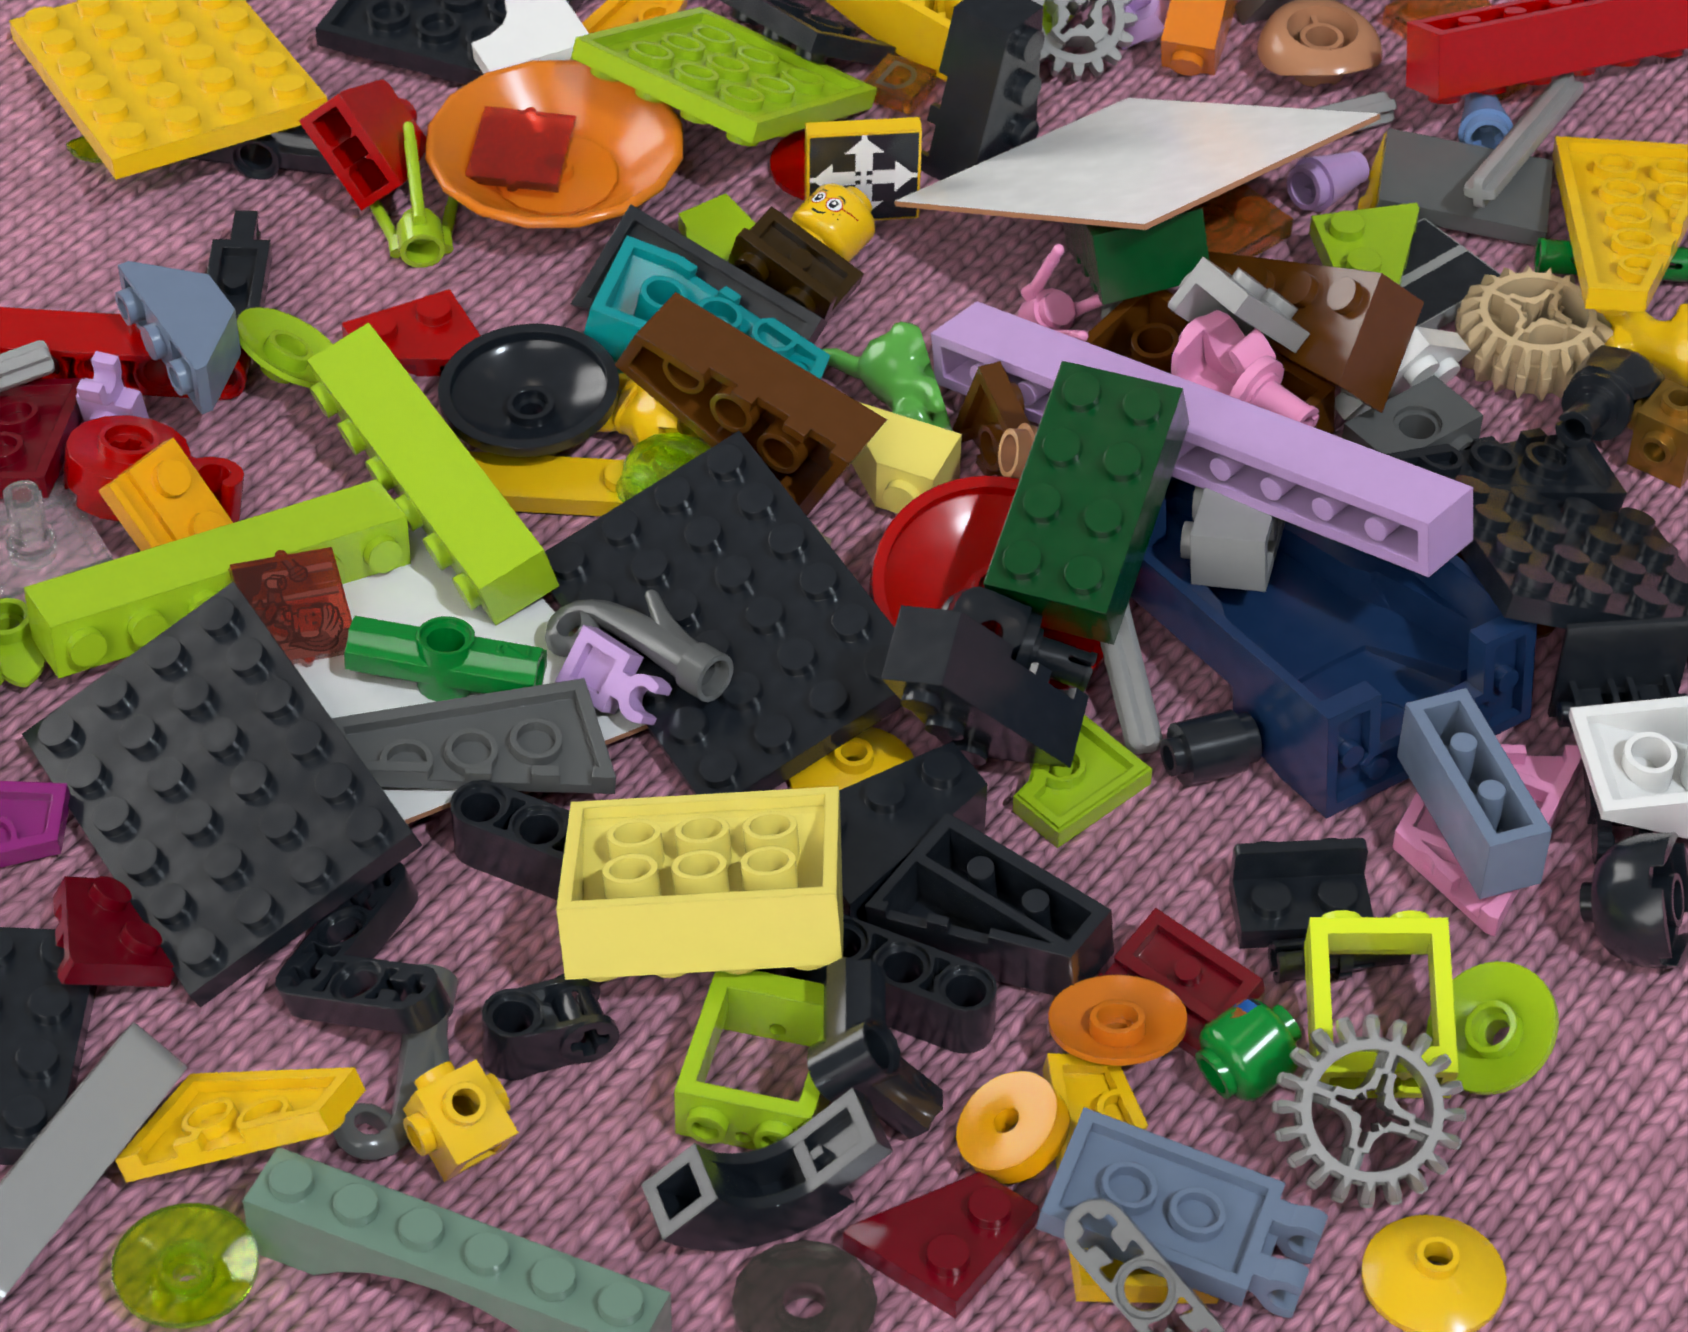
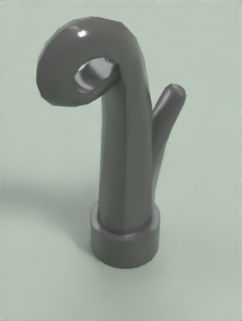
M647 590L645 593L651 618L634 609L611 601L587 599L574 601L559 608L548 621L545 641L548 649L555 655L561 657L569 655L583 625L601 627L654 661L676 678L679 688L703 702L717 699L726 690L733 675L732 659L709 644L699 643L675 621L667 610L661 596L655 590ZM580 626L576 633L568 636L575 627Z
M418 964L435 970L450 998V1009L446 1016L430 1029L416 1034L401 1035L392 1113L390 1114L371 1103H356L345 1115L344 1123L333 1131L338 1145L352 1157L359 1160L374 1161L392 1156L407 1145L409 1139L403 1126V1119L407 1116L403 1108L413 1093L418 1090L414 1081L432 1068L450 1061L447 1036L449 1017L454 1010L458 979L451 971L444 967L433 964ZM356 1125H371L379 1133L365 1134L357 1130Z

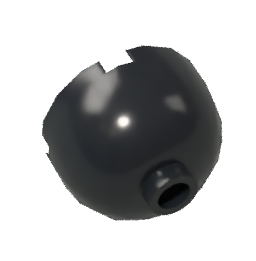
M1675 832L1646 833L1629 836L1608 848L1596 863L1592 882H1583L1580 888V912L1583 921L1594 923L1599 942L1610 954L1634 966L1681 968L1687 961L1688 933L1678 935V931L1683 921L1684 912H1688V855L1684 843H1675L1678 834Z

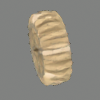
M1528 265L1522 273H1515L1509 268L1504 267L1499 277L1484 275L1480 285L1470 286L1468 294L1461 302V307L1457 309L1455 320V333H1458L1471 350L1462 358V367L1473 369L1476 381L1491 380L1494 392H1499L1505 388L1515 391L1517 400L1523 393L1535 394L1541 402L1548 393H1553L1562 399L1563 392L1578 366L1589 354L1601 345H1605L1607 340L1613 335V330L1610 329L1612 325L1603 314L1598 313L1594 309H1585L1581 288L1575 284L1573 274L1561 278L1553 275L1551 268L1545 273L1534 272Z

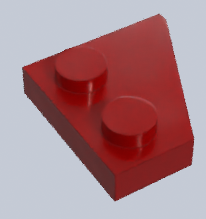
M450 289L342 323L343 338L365 324L370 323L407 373L415 376L440 377L441 366H445L451 357L464 345L481 336Z

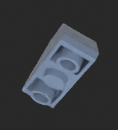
M132 261L119 264L118 271L122 290L115 292V299L123 320L127 325L136 324L140 329L144 346L153 360L162 359L166 365L171 384L179 396L187 394L202 415L213 411L241 355L235 308L209 274Z

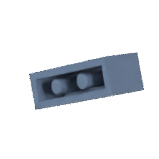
M1467 688L1406 703L1397 757L1478 898L1483 899L1541 884L1552 829Z

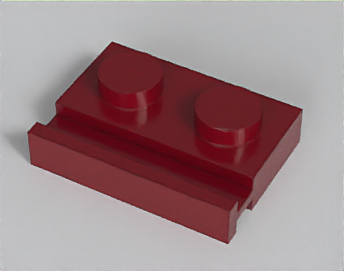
M1156 907L1113 957L1115 962L1104 974L1100 972L1098 975L1141 977L1155 981L1174 992L1183 1002L1187 1012L1186 1033L1177 1046L1194 1058L1196 1053L1201 1050L1199 1036L1206 1024L1240 1000L1245 998L1259 999L1265 992L1264 982L1261 977Z

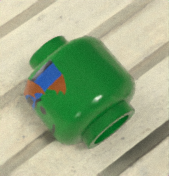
M1245 998L1203 1027L1199 1036L1201 1050L1196 1053L1195 1058L1203 1076L1220 1096L1225 1099L1235 1096L1242 1101L1253 1102L1279 1085L1276 1082L1279 1073L1294 1074L1297 1071L1298 1065L1292 1061L1289 1055L1294 1048H1297L1296 1042L1302 1038V1034L1294 1018L1281 1005L1277 1004L1270 1008L1258 999Z

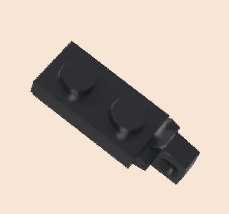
M235 210L230 239L212 240L207 274L210 275L235 308L236 319L246 309L265 307L273 256L271 240H261V232H259L258 211Z

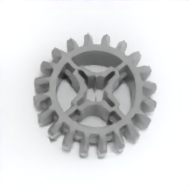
M1369 1014L1364 1017L1362 1037H1356L1354 1026L1348 1017L1340 1018L1336 1021V1032L1340 1042L1334 1044L1328 1034L1321 1028H1318L1310 1033L1312 1043L1320 1053L1317 1057L1314 1058L1306 1050L1299 1047L1291 1051L1289 1056L1292 1061L1305 1070L1301 1078L1291 1073L1282 1072L1278 1074L1277 1084L1296 1092L1294 1101H1273L1272 1112L1277 1114L1293 1113L1295 1126L1282 1127L1276 1130L1275 1137L1278 1142L1299 1138L1302 1148L1291 1153L1286 1159L1291 1168L1299 1167L1309 1159H1312L1317 1165L1307 1176L1305 1183L1308 1187L1317 1189L1329 1175L1336 1178L1331 1189L1330 1198L1332 1201L1337 1203L1344 1202L1348 1196L1351 1184L1358 1185L1357 1200L1359 1206L1371 1208L1375 1201V1186L1381 1185L1384 1198L1388 1204L1397 1205L1402 1202L1399 1180L1404 1178L1410 1189L1416 1194H1422L1428 1189L1425 1178L1418 1170L1422 1165H1425L1430 1171L1438 1175H1443L1448 1170L1449 1166L1445 1160L1433 1151L1437 1145L1452 1150H1458L1461 1146L1462 1140L1459 1137L1442 1132L1444 1121H1465L1466 1110L1461 1108L1445 1109L1443 1096L1456 1095L1462 1092L1463 1085L1460 1080L1448 1081L1439 1085L1435 1074L1447 1069L1451 1064V1059L1447 1054L1437 1056L1428 1063L1421 1058L1432 1042V1038L1426 1033L1417 1036L1409 1047L1403 1045L1402 1042L1407 1032V1023L1400 1019L1393 1021L1386 1038L1380 1037L1379 1017L1375 1014ZM1361 1051L1378 1053L1373 1068L1368 1070L1362 1084L1353 1090L1332 1086L1319 1081L1324 1072L1335 1061L1347 1054ZM1398 1062L1411 1073L1420 1088L1424 1100V1120L1402 1109L1395 1100L1393 1088L1397 1075L1394 1072ZM1376 1090L1375 1094L1378 1095L1376 1107L1386 1112L1385 1116L1400 1121L1401 1125L1392 1121L1383 1122L1381 1125L1379 1122L1370 1123L1371 1132H1361L1362 1128L1359 1127L1361 1115L1352 1111V1106L1337 1101L1336 1097L1345 1101L1354 1100L1356 1097L1359 1100L1367 1099L1366 1091ZM1312 1102L1323 1105L1324 1108L1336 1113L1343 1122L1345 1132L1341 1145L1343 1151L1339 1161L1325 1149L1317 1136L1312 1120ZM1383 1133L1406 1136L1417 1141L1410 1153L1393 1166L1373 1172L1360 1170L1365 1154H1369L1374 1141Z

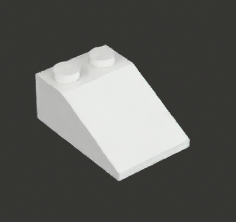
M1688 696L1570 708L1568 716L1601 819L1660 833L1675 832L1678 834V837L1688 839Z

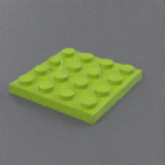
M701 6L575 37L571 55L572 59L590 67V72L595 77L612 82L620 81L635 88V94L639 98L649 102L666 103L681 110L680 116L685 120L696 124L715 126L726 132L725 136L728 140L743 146H757L759 142L775 137H787L789 133L805 129V123L846 119L849 115L872 109L877 88L826 64L806 60L796 55L794 49Z

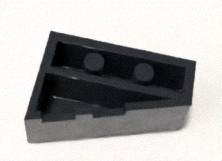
M962 0L954 7L939 68V73L947 76L941 105L938 103L930 105L927 121L936 126L930 150L928 152L925 150L921 151L922 172L941 181L1037 138L1039 124L1036 121L1037 103L1042 86V80L1039 77L1040 55L1045 39L1042 32V5L1032 0Z
M948 812L945 813L865 905L867 923L979 964L989 970L996 981L1057 996L1070 985L1095 977L1114 954L1112 910Z

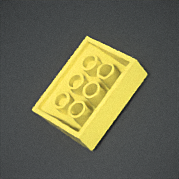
M839 786L571 802L556 907L565 980L588 979L594 982H606L618 977L643 975L676 978L687 973L715 971L746 974L756 969L794 967L799 970H815L842 959L843 893Z

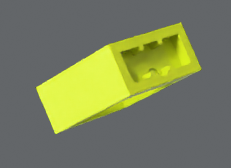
M1346 910L1328 912L1321 917H1310L1304 943L1309 1054L1314 1058L1320 1054L1310 1037V1033L1318 1028L1325 1031L1334 1043L1329 954H1428L1433 1046H1430L1421 1058L1428 1063L1437 1056L1447 1054L1451 1059V1064L1447 1069L1435 1074L1439 1085L1456 1080L1459 1070L1448 917H1430L1425 912L1415 910L1397 912L1390 917H1361L1356 912ZM1361 1051L1347 1054L1335 1061L1324 1072L1319 1081L1332 1086L1353 1090L1362 1084L1368 1070L1373 1068L1378 1053ZM1398 1062L1394 1072L1397 1075L1393 1088L1394 1097L1423 1098L1414 1077ZM1376 1090L1366 1091L1367 1098H1377ZM1451 1095L1443 1096V1098H1451Z

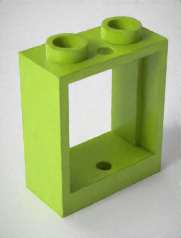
M756 970L746 974L715 971L674 1090L675 1134L692 1137L706 1144L722 1143L756 1150L789 1136L829 1106L830 1100L826 1099L818 1091L809 1071L799 1102L705 1083L723 1029L809 1047L823 1040L824 984Z

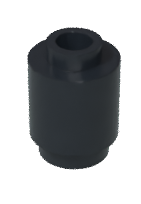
M1227 709L1170 724L1167 730V738L1161 741L1160 753L1167 773L1171 777L1177 776L1184 786H1191L1247 771L1249 764L1258 762L1261 759L1262 741L1258 726L1248 712L1236 714L1235 711Z

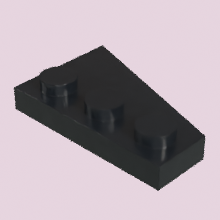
M720 0L732 7L730 15L733 18L752 25H763L762 34L780 43L797 45L795 54L815 63L825 64L827 58L832 57L888 68L896 51V47L881 40L872 41L854 37L857 29L840 21H832L825 17L811 14L812 9L795 0Z

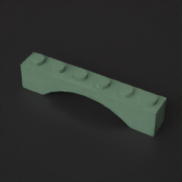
M281 1147L276 1148L242 1200L250 1251L311 1275L354 1272L403 1279L441 1291L473 1305L519 1332H672L671 1292Z

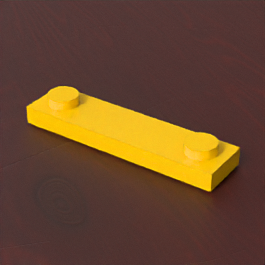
M468 451L515 512L603 516L656 483V462L564 456L516 458L490 452Z

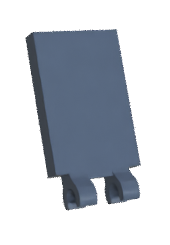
M1084 1107L1041 1209L1036 1229L1065 1240V1223L1074 1207L1090 1198L1101 1197L1110 1199L1125 1210L1191 1288L1240 1307L1246 1292L1249 1291L1257 1297L1262 1306L1269 1312L1277 1316L1292 1318L1310 1270L1301 1263L1311 1264L1328 1215L1317 1208L1296 1205L1280 1199L1286 1184L1285 1182ZM1089 1212L1080 1219L1085 1227V1231L1081 1238H1079V1241L1085 1248L1089 1249L1098 1243L1112 1258L1122 1262L1144 1252L1134 1240H1131L1124 1252L1111 1237V1231L1117 1223L1109 1214L1098 1220ZM1275 1244L1290 1259H1280L1271 1256ZM1140 1267V1269L1164 1277L1157 1269Z

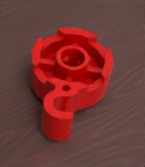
M131 415L103 416L86 421L71 431L66 442L63 486L65 490L70 489L77 495L76 506L80 510L101 519L120 522L98 490L109 484L119 474L161 443L174 437L232 522L235 523L239 521L241 515L244 472L237 463L226 458H195L191 456L187 441L172 427L153 419Z

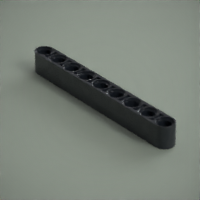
M485 780L472 781L458 788L450 801L454 850L458 859L469 867L558 900L570 811L495 782ZM843 914V958L848 957L853 960L872 959L886 971V1025L889 1028L951 1052L961 1054L975 1053L985 1048L992 1041L995 1031L997 984L995 977L989 970L979 964ZM828 965L815 970H799L794 967L756 969V971L824 984V981L827 979Z

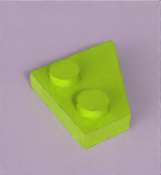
M1418 203L1312 215L1309 235L1323 266L1383 273L1401 286L1403 272L1406 269L1410 253L1411 241L1417 227L1419 206Z

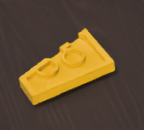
M355 1067L190 1073L118 1155L115 1162L127 1183L329 1135L344 1123L345 1115L366 1089Z

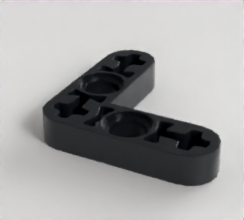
M401 862L322 918L280 969L276 976L275 986L293 1016L300 1019L401 1034H416L426 1031L438 1024L446 1016L450 1009V998L433 968L425 965L374 959L418 901V891ZM351 935H354L353 937L347 939L346 941L341 942L342 940L346 939L347 937H349V936H351ZM370 988L363 994L354 997L357 993L363 991L364 989Z

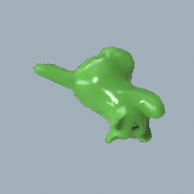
M902 321L895 323L885 335L870 340L860 357H856L838 348L822 349L831 355L828 366L854 378L861 379L867 389L878 400L892 409V413L953 431L923 336L918 326Z

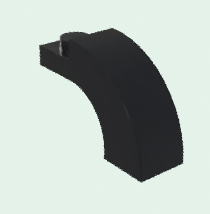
M851 1088L798 1130L776 1143L741 1153L714 1152L694 1143L643 1182L641 1186L663 1241L676 1246L703 1251L738 1250L791 1237L841 1212L855 1202L848 1185L891 1154L893 1150L869 1097Z

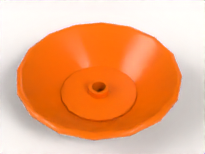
M533 60L487 72L450 94L427 126L425 161L443 192L481 217L523 228H580L624 216L630 204L639 207L664 190L683 160V124L670 105L643 100L635 94V88L620 81L612 82L599 79L591 74L590 67L576 60Z

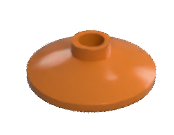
M1103 975L1079 981L1060 992L1050 1005L1048 1027L1055 1042L1073 1056L1103 1065H1134L1157 1059L1173 1050L1186 1033L1187 1012L1183 1002L1174 992L1155 981L1130 975Z

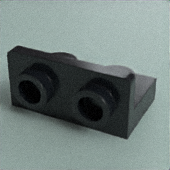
M1325 838L1321 840L1284 842L1260 841L1235 845L1228 888L1239 948H1266L1272 940L1306 937L1310 917H1321L1332 911L1346 910L1356 912L1361 917H1374L1365 878L1368 856L1366 840L1364 838Z

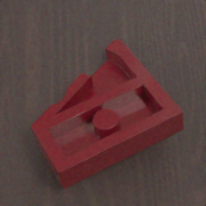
M65 876L53 896L54 915L59 921L55 929L56 946L64 948L65 957L57 969L58 979L62 984L141 987L170 986L176 974L172 970L173 964L160 947L163 941L162 936L153 926L143 922L130 903L132 898L130 890L122 882L108 876H99L97 878Z
M980 1171L849 1225L843 1232V1250L956 1319L1036 1226L1039 1206Z

